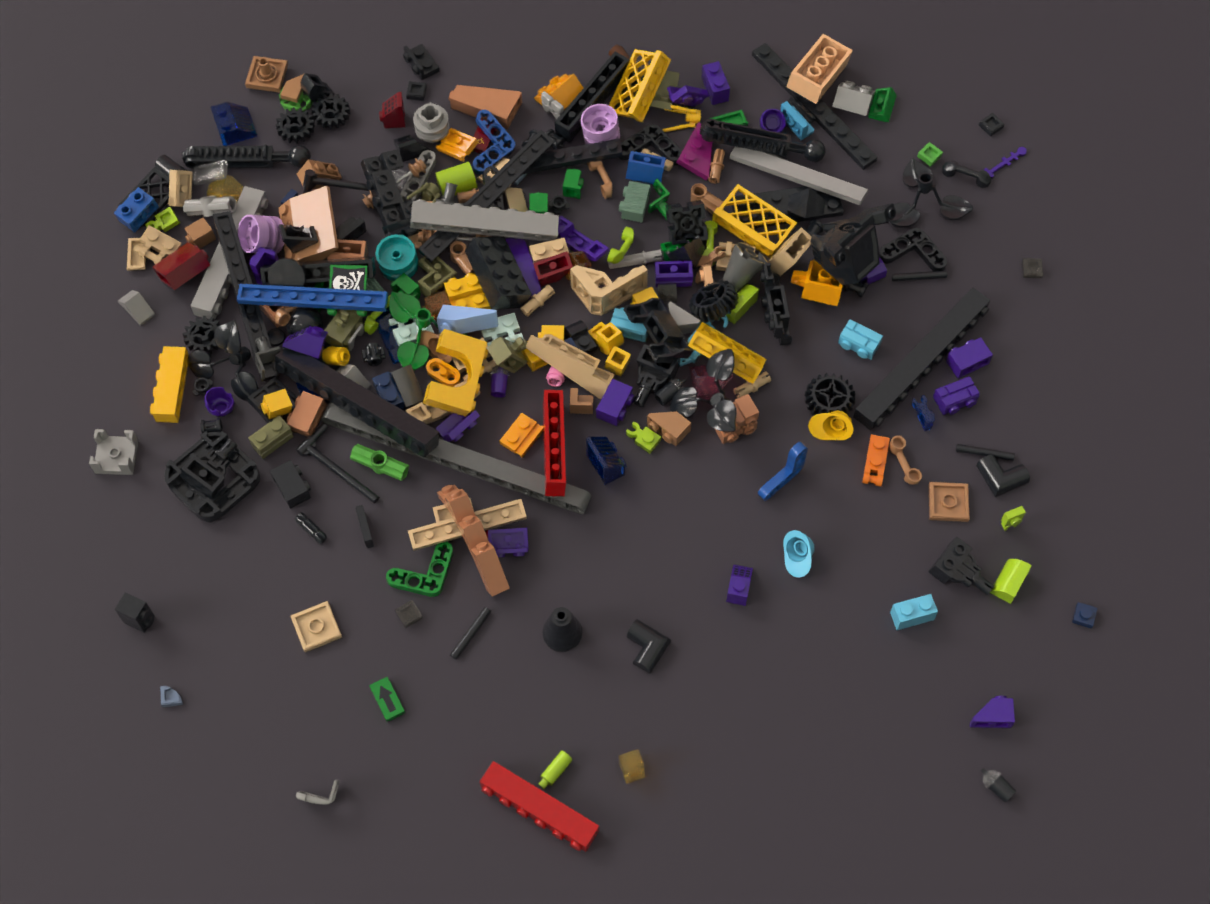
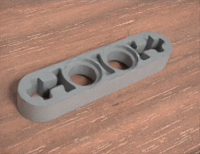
M425 150L420 154L418 160L421 159L424 164H427L426 173L423 176H419V178L414 177L412 174L409 176L400 193L403 202L407 201L408 194L410 195L416 191L409 188L412 184H417L419 189L428 181L436 165V156L433 151ZM420 192V193L417 194L416 196L412 197L410 200H413V199H417V200H418V198H419V196H420V194H421L422 192Z

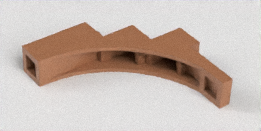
M455 485L443 487L441 491L437 492L439 499L446 506L461 532L487 592L491 596H495L510 589L495 548L488 541L481 520L474 513L468 494L463 489H458Z

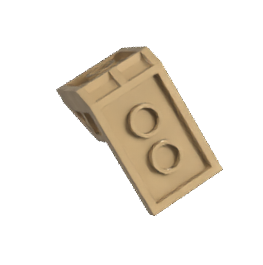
M578 265L570 269L571 288L591 314L602 316L631 299L633 294L647 289L648 270L644 265L632 269L627 275L618 277L614 282L602 271Z

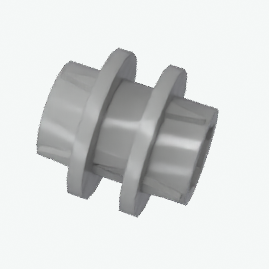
M430 102L418 108L414 113L415 133L421 140L433 144L446 137L450 126L448 114L443 107Z

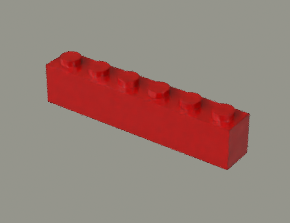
M544 390L545 496H565L566 465L563 390Z
M495 761L491 763L480 780V786L485 794L490 797L495 795L504 806L516 808V812L524 818L529 816L535 820L534 823L542 829L548 828L553 831L552 835L560 840L564 838L571 842L570 846L577 851L582 849L587 852L599 832V825Z

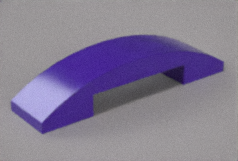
M563 216L559 217L557 238H565L567 247L591 261H597L609 251V248L598 240L593 242L577 231L572 222Z
M507 238L506 241L532 294L531 296L537 295L541 291V287L525 240Z

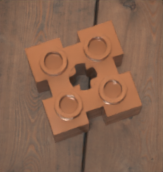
M749 394L737 398L733 402L737 411L736 431L723 432L715 429L723 444L736 441L740 434L750 435L757 429L759 411Z

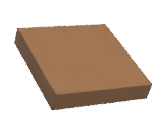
M929 482V520L969 522L968 484Z

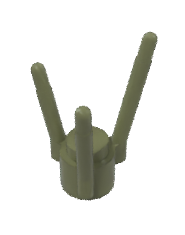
M426 182L421 188L408 195L407 199H411L422 192L421 200H433L432 203H435L436 199H439L441 195L437 185Z

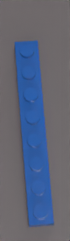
M239 284L237 295L238 304L386 312L388 293L386 291Z

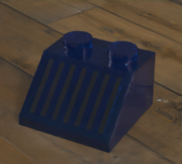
M230 102L211 106L223 146L257 137L248 107Z
M607 437L586 438V455L604 485L624 476L625 467L627 466L622 457L619 458L617 455L615 444L610 442Z

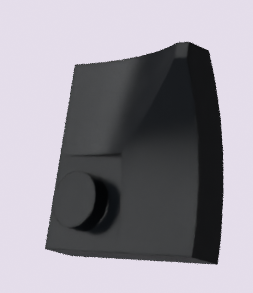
M276 377L251 394L247 399V402L262 416L267 424L275 418L269 419L268 415L262 411L261 403L263 402L264 395L286 389L292 403L291 412L295 408V401L297 399V396ZM290 413L281 415L282 419L284 420Z

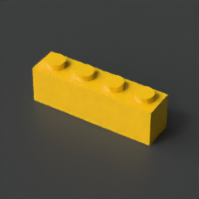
M163 346V351L159 354L160 369L156 371L157 386L153 388L154 403H151L150 414L153 415L156 422L179 423L188 369L187 359L189 354L186 347Z

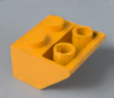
M564 74L561 77L555 76L549 81L550 84L547 87L544 86L538 90L539 94L534 99L542 105L541 93L545 91L554 100L558 101L565 110L582 91L583 86L575 74Z

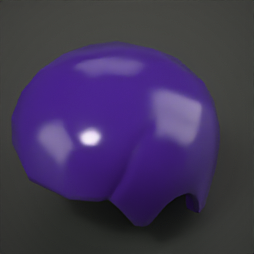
M776 108L767 109L760 117V127L763 130L781 133L786 126L784 114Z
M213 387L204 396L205 407L214 416H226L234 408L235 403L232 394L227 393L223 387Z

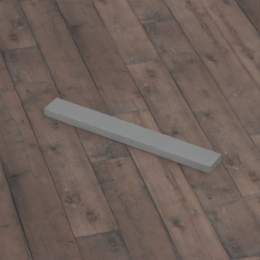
M734 147L730 154L731 160L857 205H861L868 193L866 188L764 152Z

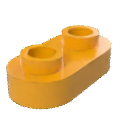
M433 358L427 362L426 369L430 377L450 387L460 383V372L453 366L439 358Z

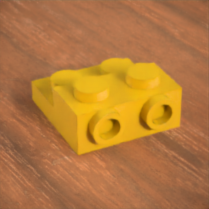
M468 273L461 279L450 278L444 283L445 293L450 305L491 309L476 274Z

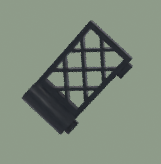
M167 155L160 156L155 162V167L118 206L123 204L138 187L140 189L148 188V194L153 198H160L161 202L158 204L159 208L143 224L145 227L149 221L156 220L155 215L169 202V192L164 193L163 186H169L170 170H187ZM155 175L160 177V182L151 183V179ZM160 187V193L151 194V188Z

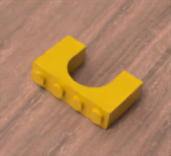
M444 329L439 335L436 352L459 359L467 369V382L460 387H450L431 381L426 388L423 404L465 417L470 412H473L476 406L474 397L480 389L478 380L484 372L482 363L488 355V350L486 349L487 342Z

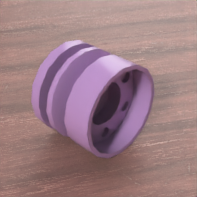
M595 104L585 109L582 113L581 126L585 144L620 138L618 116L611 106Z
M245 215L239 223L237 233L242 250L245 253H257L259 248L263 247L265 249L270 248L279 253L284 246L278 227L279 224H283L282 220L277 216Z

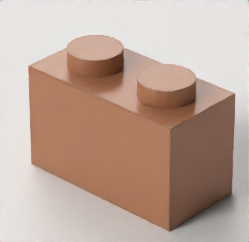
M303 391L301 396H298L295 401L293 412L287 417V424L291 431L307 437L311 436L327 406L325 400Z

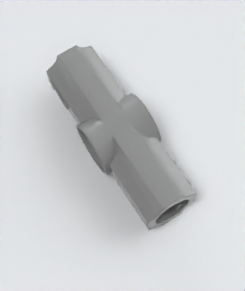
M206 196L200 199L185 200L183 210L187 216L203 215L207 217L227 211L233 213L236 212L237 201L233 196Z

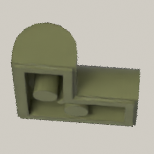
M425 257L418 260V265L428 273L418 281L420 291L426 297L432 296L444 287V283L450 278H456L457 272L439 257L432 263Z

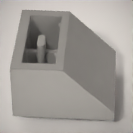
M845 80L837 88L832 107L866 116L875 91L870 86L862 85V87L855 86V82Z

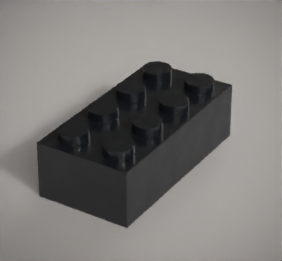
M474 237L466 248L465 253L491 309L523 307L532 294L505 237Z

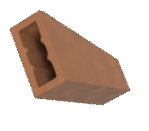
M457 85L454 91L450 92L449 101L451 109L476 117L481 110H488L503 128L508 129L522 104V92Z

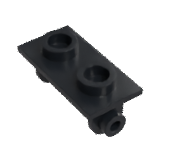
M411 217L382 227L385 237L395 234L409 237L418 234L422 229L410 228Z

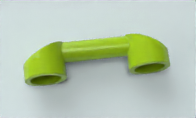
M715 221L705 222L708 240L702 256H708V254L714 251V235L718 230V223Z
M627 226L624 228L621 240L625 242L620 250L614 248L610 250L607 262L617 264L624 258L634 241L633 228Z
M391 295L388 296L386 309L389 307V300ZM373 311L367 316L364 326L366 333L371 335L377 330L379 323L375 320L383 312Z

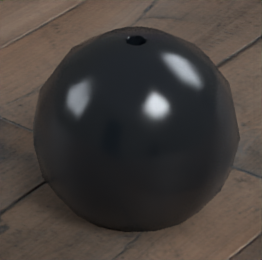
M297 307L289 313L291 318L286 325L289 335L309 326L323 328L322 317L314 308Z

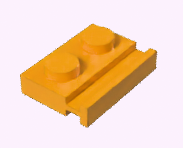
M450 128L446 137L441 140V144L437 145L436 148L439 152L464 162L465 156H469L479 142L472 136Z
M521 413L500 439V444L523 458L542 434L544 427Z

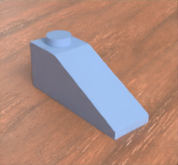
M442 305L437 317L438 331L441 333L444 329L464 334L498 327L497 310Z

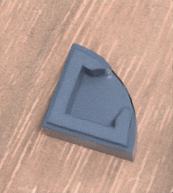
M160 686L162 707L183 705L182 698L176 690L168 686Z

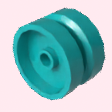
M390 235L381 240L377 245L376 259L380 271L385 278L395 281L403 273L410 278L414 276L419 266L418 255L413 242L404 235Z

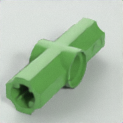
M357 444L352 449L350 459L372 468L377 474H386L400 481H403L408 474V464L387 456L383 451H374L360 444ZM377 461H384L382 464H376Z

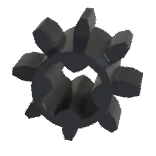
M369 343L365 346L366 350H362L364 362H368L370 366L380 365L382 359L386 358L384 347H379L378 343Z

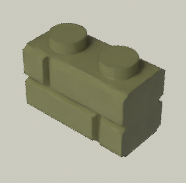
M279 415L272 422H269L248 437L253 449L264 459L294 436L289 425Z

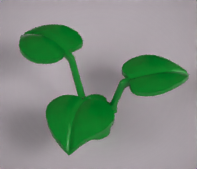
M393 291L389 300L392 317L400 323H406L410 318L416 319V325L418 326L416 344L411 341L401 344L397 351V357L402 367L411 364L413 370H417L425 365L429 358L428 348L424 345H419L422 328H427L431 322L438 328V324L428 309L420 308V302L417 298Z

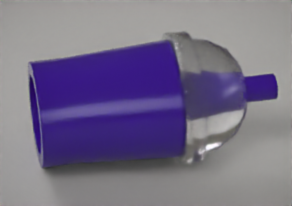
M496 366L490 373L491 396L501 398L506 396L509 373L506 369Z

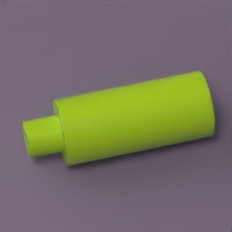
M561 750L541 774L542 780L538 785L542 789H545L548 784L552 786L573 759Z

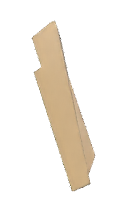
M545 334L543 338L531 335L527 342L526 349L597 398L602 399L615 374L598 368L601 360L551 334Z

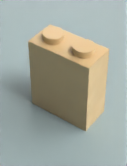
M802 227L787 239L767 262L771 263L772 271L780 276L792 267L811 245L812 237Z

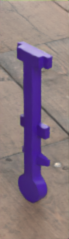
M1019 147L1015 154L1010 152L1011 156L1009 158L1003 157V162L991 170L987 167L984 170L993 178L995 176L994 172L1006 164L1010 166L1012 160H1019L1018 156H1025L1027 150L1024 147Z

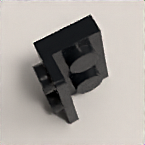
M423 44L409 49L407 45L403 47L405 62L407 64L410 63L413 73L418 75L421 80L440 72L439 66Z

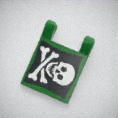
M330 265L329 288L367 290L368 266ZM327 309V313L335 316L337 309ZM357 310V315L365 317L367 311Z

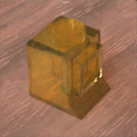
M639 749L619 755V765L626 784L646 777Z

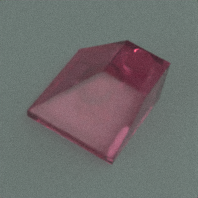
M706 365L689 367L693 388L697 390V398L711 400L714 394L720 393L714 382L715 377H710L707 374ZM733 373L730 376V378L726 381H721L720 379L718 380L722 389L733 377Z

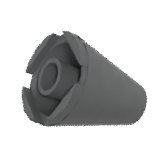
M738 242L734 246L722 279L731 283L737 293L763 269V264L768 262L761 253L757 255L754 252L755 248L742 242Z

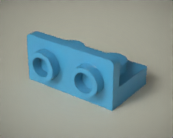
M787 101L781 104L780 111H782L786 118V125L800 140L814 133V128L794 106H791Z

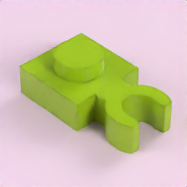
M168 207L155 215L156 221L146 223V227L150 225L159 231L162 229L164 232H167L180 224V221L173 209Z
M633 422L632 427L636 430L632 432L627 429L626 435L630 438H636L635 444L651 453L661 441V436L648 427L641 430L639 424Z
M1023 506L1004 513L1001 525L1005 531L1009 527H1016L1022 522L1026 513Z

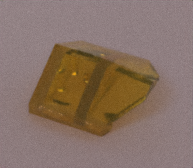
M221 175L208 185L207 196H233L238 202L244 187L232 176Z

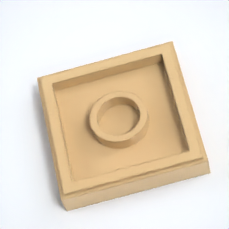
M328 601L291 615L304 652L342 638Z

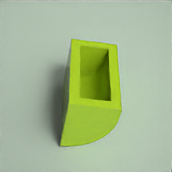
M469 162L436 172V180L442 196H444L446 182L458 185L455 196L457 193L478 188Z
M747 284L738 292L739 299L738 304L735 305L736 308L731 310V314L726 315L731 323L735 324L757 301L759 293L757 287Z
M1019 559L1007 560L990 593L1011 604L1032 565Z

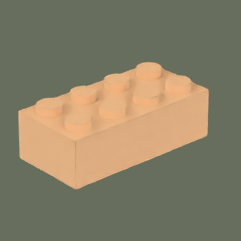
M822 34L791 72L786 87L817 104L847 66L853 50Z

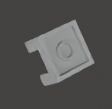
M95 429L94 439L97 443L95 459L93 456H90L89 465L95 474L133 475L139 441L133 430H124L126 437L108 436L105 430Z

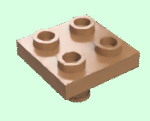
M253 56L245 82L246 88L280 93L288 67L287 60Z

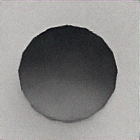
M283 258L276 261L270 267L268 281L270 285L303 287L306 282V273L298 261L292 258Z

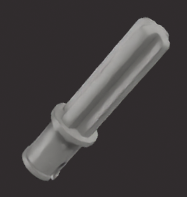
M661 249L626 255L617 264L608 262L609 269L643 263L647 265L649 262L663 261Z

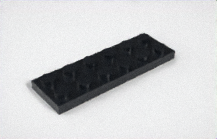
M807 186L754 193V195L795 222L843 216L844 212L840 198L813 188L811 189L826 200L823 217L804 218L793 212H787L790 195L810 188ZM745 195L735 196V200H745ZM749 203L750 210L760 209L758 203ZM738 204V212L748 211L747 205ZM731 205L733 213H735L734 205ZM761 213L751 214L753 222L762 221ZM764 213L765 220L775 219L773 213ZM749 215L739 216V220L742 223L750 222ZM779 222V225L787 224V222ZM776 223L766 224V226L776 225ZM763 225L754 226V228L764 227Z

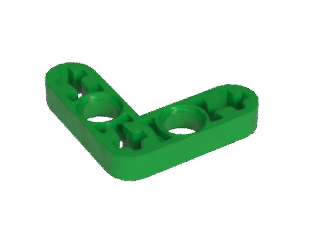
M448 542L436 545L427 575L399 568L388 570L386 573L388 585L393 588L430 597L438 596L442 592L453 557L452 545ZM447 548L448 552H445L444 560H441V551ZM436 565H442L444 570L441 573H435L433 568ZM395 574H398V577L400 579L392 581L391 577H394ZM404 576H406V578H405V584H403V581L401 580V579L404 580ZM412 578H417L420 581L415 587L409 585V581ZM425 580L426 585H424V589H422L423 581ZM433 583H435L437 588H434L433 591H431L429 586H432Z

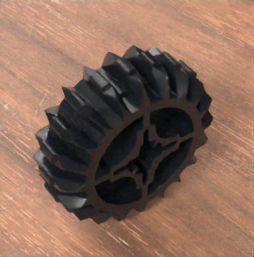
M720 280L719 282L714 281L711 284L702 286L700 290H696L697 293L693 294L689 300L690 311L694 317L698 318L700 322L708 323L710 321L713 323L714 320L719 321L725 315L731 314V310L735 309V305L738 304L739 297L731 283Z
M826 372L824 377L819 374L817 379L813 378L811 380V384L807 385L804 396L806 397L805 404H807V410H812V416L820 413H831L837 410L849 415L856 402L854 398L856 393L852 391L853 385H848V379L843 381L842 375L837 378L835 373L829 376ZM831 393V397H832V398H831V401L829 402V394Z

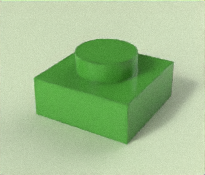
M929 142L918 152L917 157L931 167L942 157L943 152Z

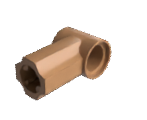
M695 184L692 186L690 201L701 200L704 203L705 210L711 214L723 203L722 200L708 192L705 185Z
M462 241L453 242L450 245L451 261L456 263L465 274H475L465 253V243Z

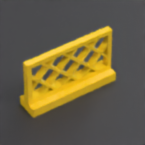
M634 50L609 104L614 109L615 105L620 102L621 106L615 109L618 116L633 118L637 122H643L671 59L658 50L655 53ZM638 56H642L643 59L636 63ZM645 65V68L639 72L638 68ZM635 71V75L629 79L630 73ZM637 80L638 84L631 88V83ZM625 87H627V88H628V91H626L625 93L621 94V93H622V90H623ZM630 95L631 99L624 103L623 99Z
M737 184L721 206L716 208L712 221H715L718 225L750 246H755L756 250L768 258L774 255L797 225V222L739 184ZM738 191L745 195V200L736 201L735 194ZM749 203H758L760 209L750 210ZM746 204L748 211L738 212L737 205ZM734 205L735 213H727L723 209L726 206ZM761 213L762 221L753 222L751 214ZM764 213H773L775 219L765 220ZM749 215L750 222L742 223L739 220V216ZM779 222H787L791 226L788 229L780 230ZM776 223L777 230L767 231L766 224ZM763 225L765 232H756L754 226ZM778 234L779 241L777 244L769 240V235Z
M704 322L701 323L688 344L689 347L709 359L715 353L731 349L734 353L733 373L752 384L767 360Z

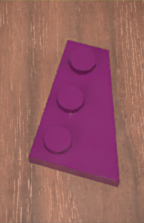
M698 122L676 163L707 181L710 172L712 142L703 140L702 135L699 134L701 123Z

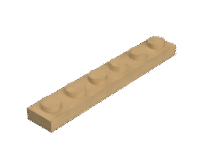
M521 499L474 512L481 520L484 530L527 519ZM453 518L408 530L413 551L463 537Z

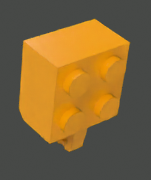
M815 259L810 261L808 271H793L791 283L804 287L801 298L838 306L843 285L831 276Z

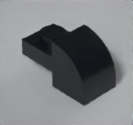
M308 73L303 75L300 86L312 102H316L317 98L323 99L324 94L329 97L330 93H332L334 96V92L326 82L321 81L318 75Z
M582 320L564 327L566 338L571 337L578 349L587 354L597 349V345L588 332V327Z

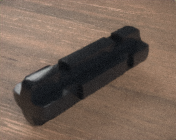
M791 96L788 99V103L794 106L809 124L815 121L816 117L797 97Z
M299 513L295 517L296 522L315 538L319 544L326 541L327 535L319 530L320 528L308 519L304 513Z

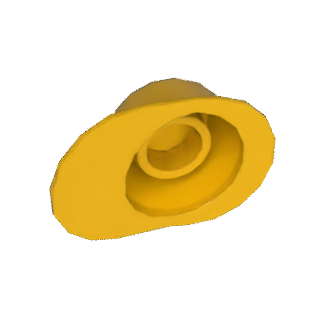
M839 410L831 413L816 414L810 419L808 424L810 433L820 440H846L851 437L854 429L852 419L845 412Z

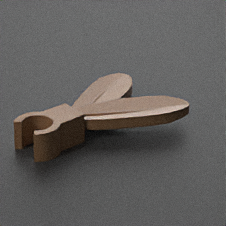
M717 246L708 256L701 257L697 267L706 264L712 267L713 262L715 263L717 260L724 258L726 253L722 251L718 254L723 248ZM699 271L697 272L695 279L696 283L698 284L702 282L699 278Z

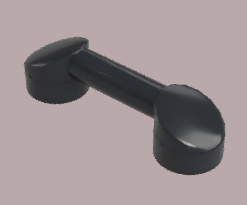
M953 160L943 165L942 173L947 177H952L956 172L977 178L976 184L981 188H986L990 185L991 176L985 170L976 171L958 165Z

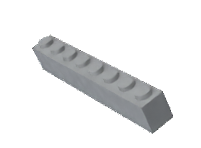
M244 186L237 202L236 212L232 213L237 233L239 223L245 215L262 216L264 209H267L268 199L265 191ZM220 242L191 303V309L195 316H206L207 319L213 317L214 321L217 314L221 313L222 303L224 299H227L229 287L232 284Z
M416 200L412 202L410 228L552 241L558 237L559 215H554L551 212L540 214L531 210L520 212L517 209L500 210L498 207L482 208L479 205H472L470 207L460 203L449 205L441 201L429 203L426 200Z

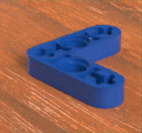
M488 110L478 112L476 123L492 141L493 145L473 160L472 170L476 174H483L487 167L493 166L504 157H507L515 148L514 139ZM481 117H488L487 122L485 120L481 121ZM497 128L500 131V135H492L491 129ZM504 143H505V144H508V143H509V144H510V147H509V148H508V147H505V148H504L503 145H504ZM491 151L496 152L498 158L491 159L489 153ZM486 159L487 162L484 163L483 169L476 167L478 163L481 164Z
M801 441L796 443L789 451L786 466L758 491V495L764 501L772 497L803 469L808 448Z

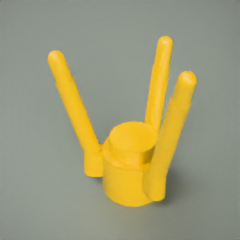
M671 105L672 110H664L686 114L685 120L689 124L662 130L670 132L689 127L695 128V124L700 122L701 110Z

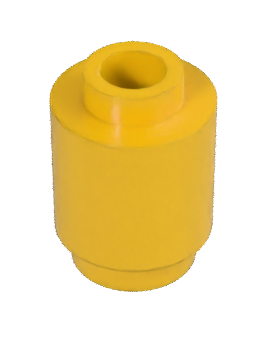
M329 346L322 352V360L328 365L345 366L350 359V353L345 347Z

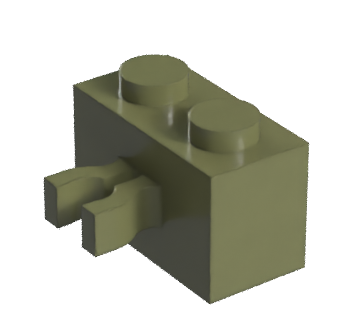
M340 309L324 330L328 332L325 342L334 347H348V341L361 323L364 325L363 318L357 315V312L354 310Z
M500 337L493 340L491 345L487 347L496 364L512 373L517 372L528 363L522 353L526 349L527 340H523L522 337L516 339L514 343Z

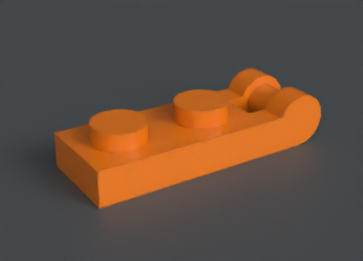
M871 434L862 483L868 484L869 482L874 483L875 486H882L890 438Z

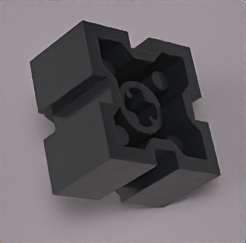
M701 200L686 202L687 207H682L680 203L665 205L667 221L670 224L672 223V226H668L669 241L672 245L687 243L686 238H691L694 241L698 235L701 241L708 240L707 225L701 220L706 218L705 206Z

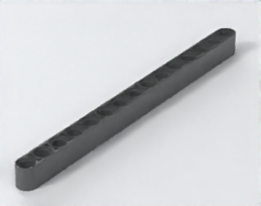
M331 402L328 403L321 417V420L327 425L423 458ZM439 439L438 446L423 458L578 514L585 513L592 496L588 491L567 483L565 496H545L544 475Z

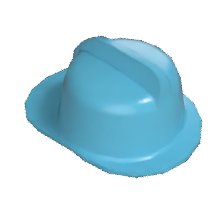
M790 531L783 540L786 569L794 577H804L811 569L814 543L810 537L801 531Z

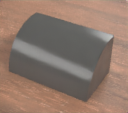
M411 364L390 372L402 396L405 407L424 400V394Z

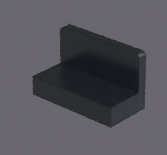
M350 217L336 228L337 239L356 240L367 231L365 221L360 217L357 220L354 217Z

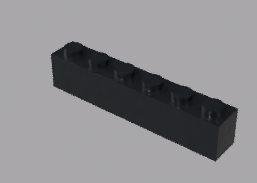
M616 51L610 56L555 121V134L566 138V141L569 143L582 129V113L591 105L604 103L618 86L629 63L628 58Z
M374 256L299 262L306 273L305 283L330 281V265L368 266L367 278H374L376 275ZM273 264L263 265L260 268L262 285H270L268 272Z

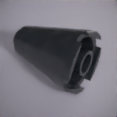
M556 608L543 626L542 634L544 641L550 649L557 652H567L579 644L582 638V626L567 608Z

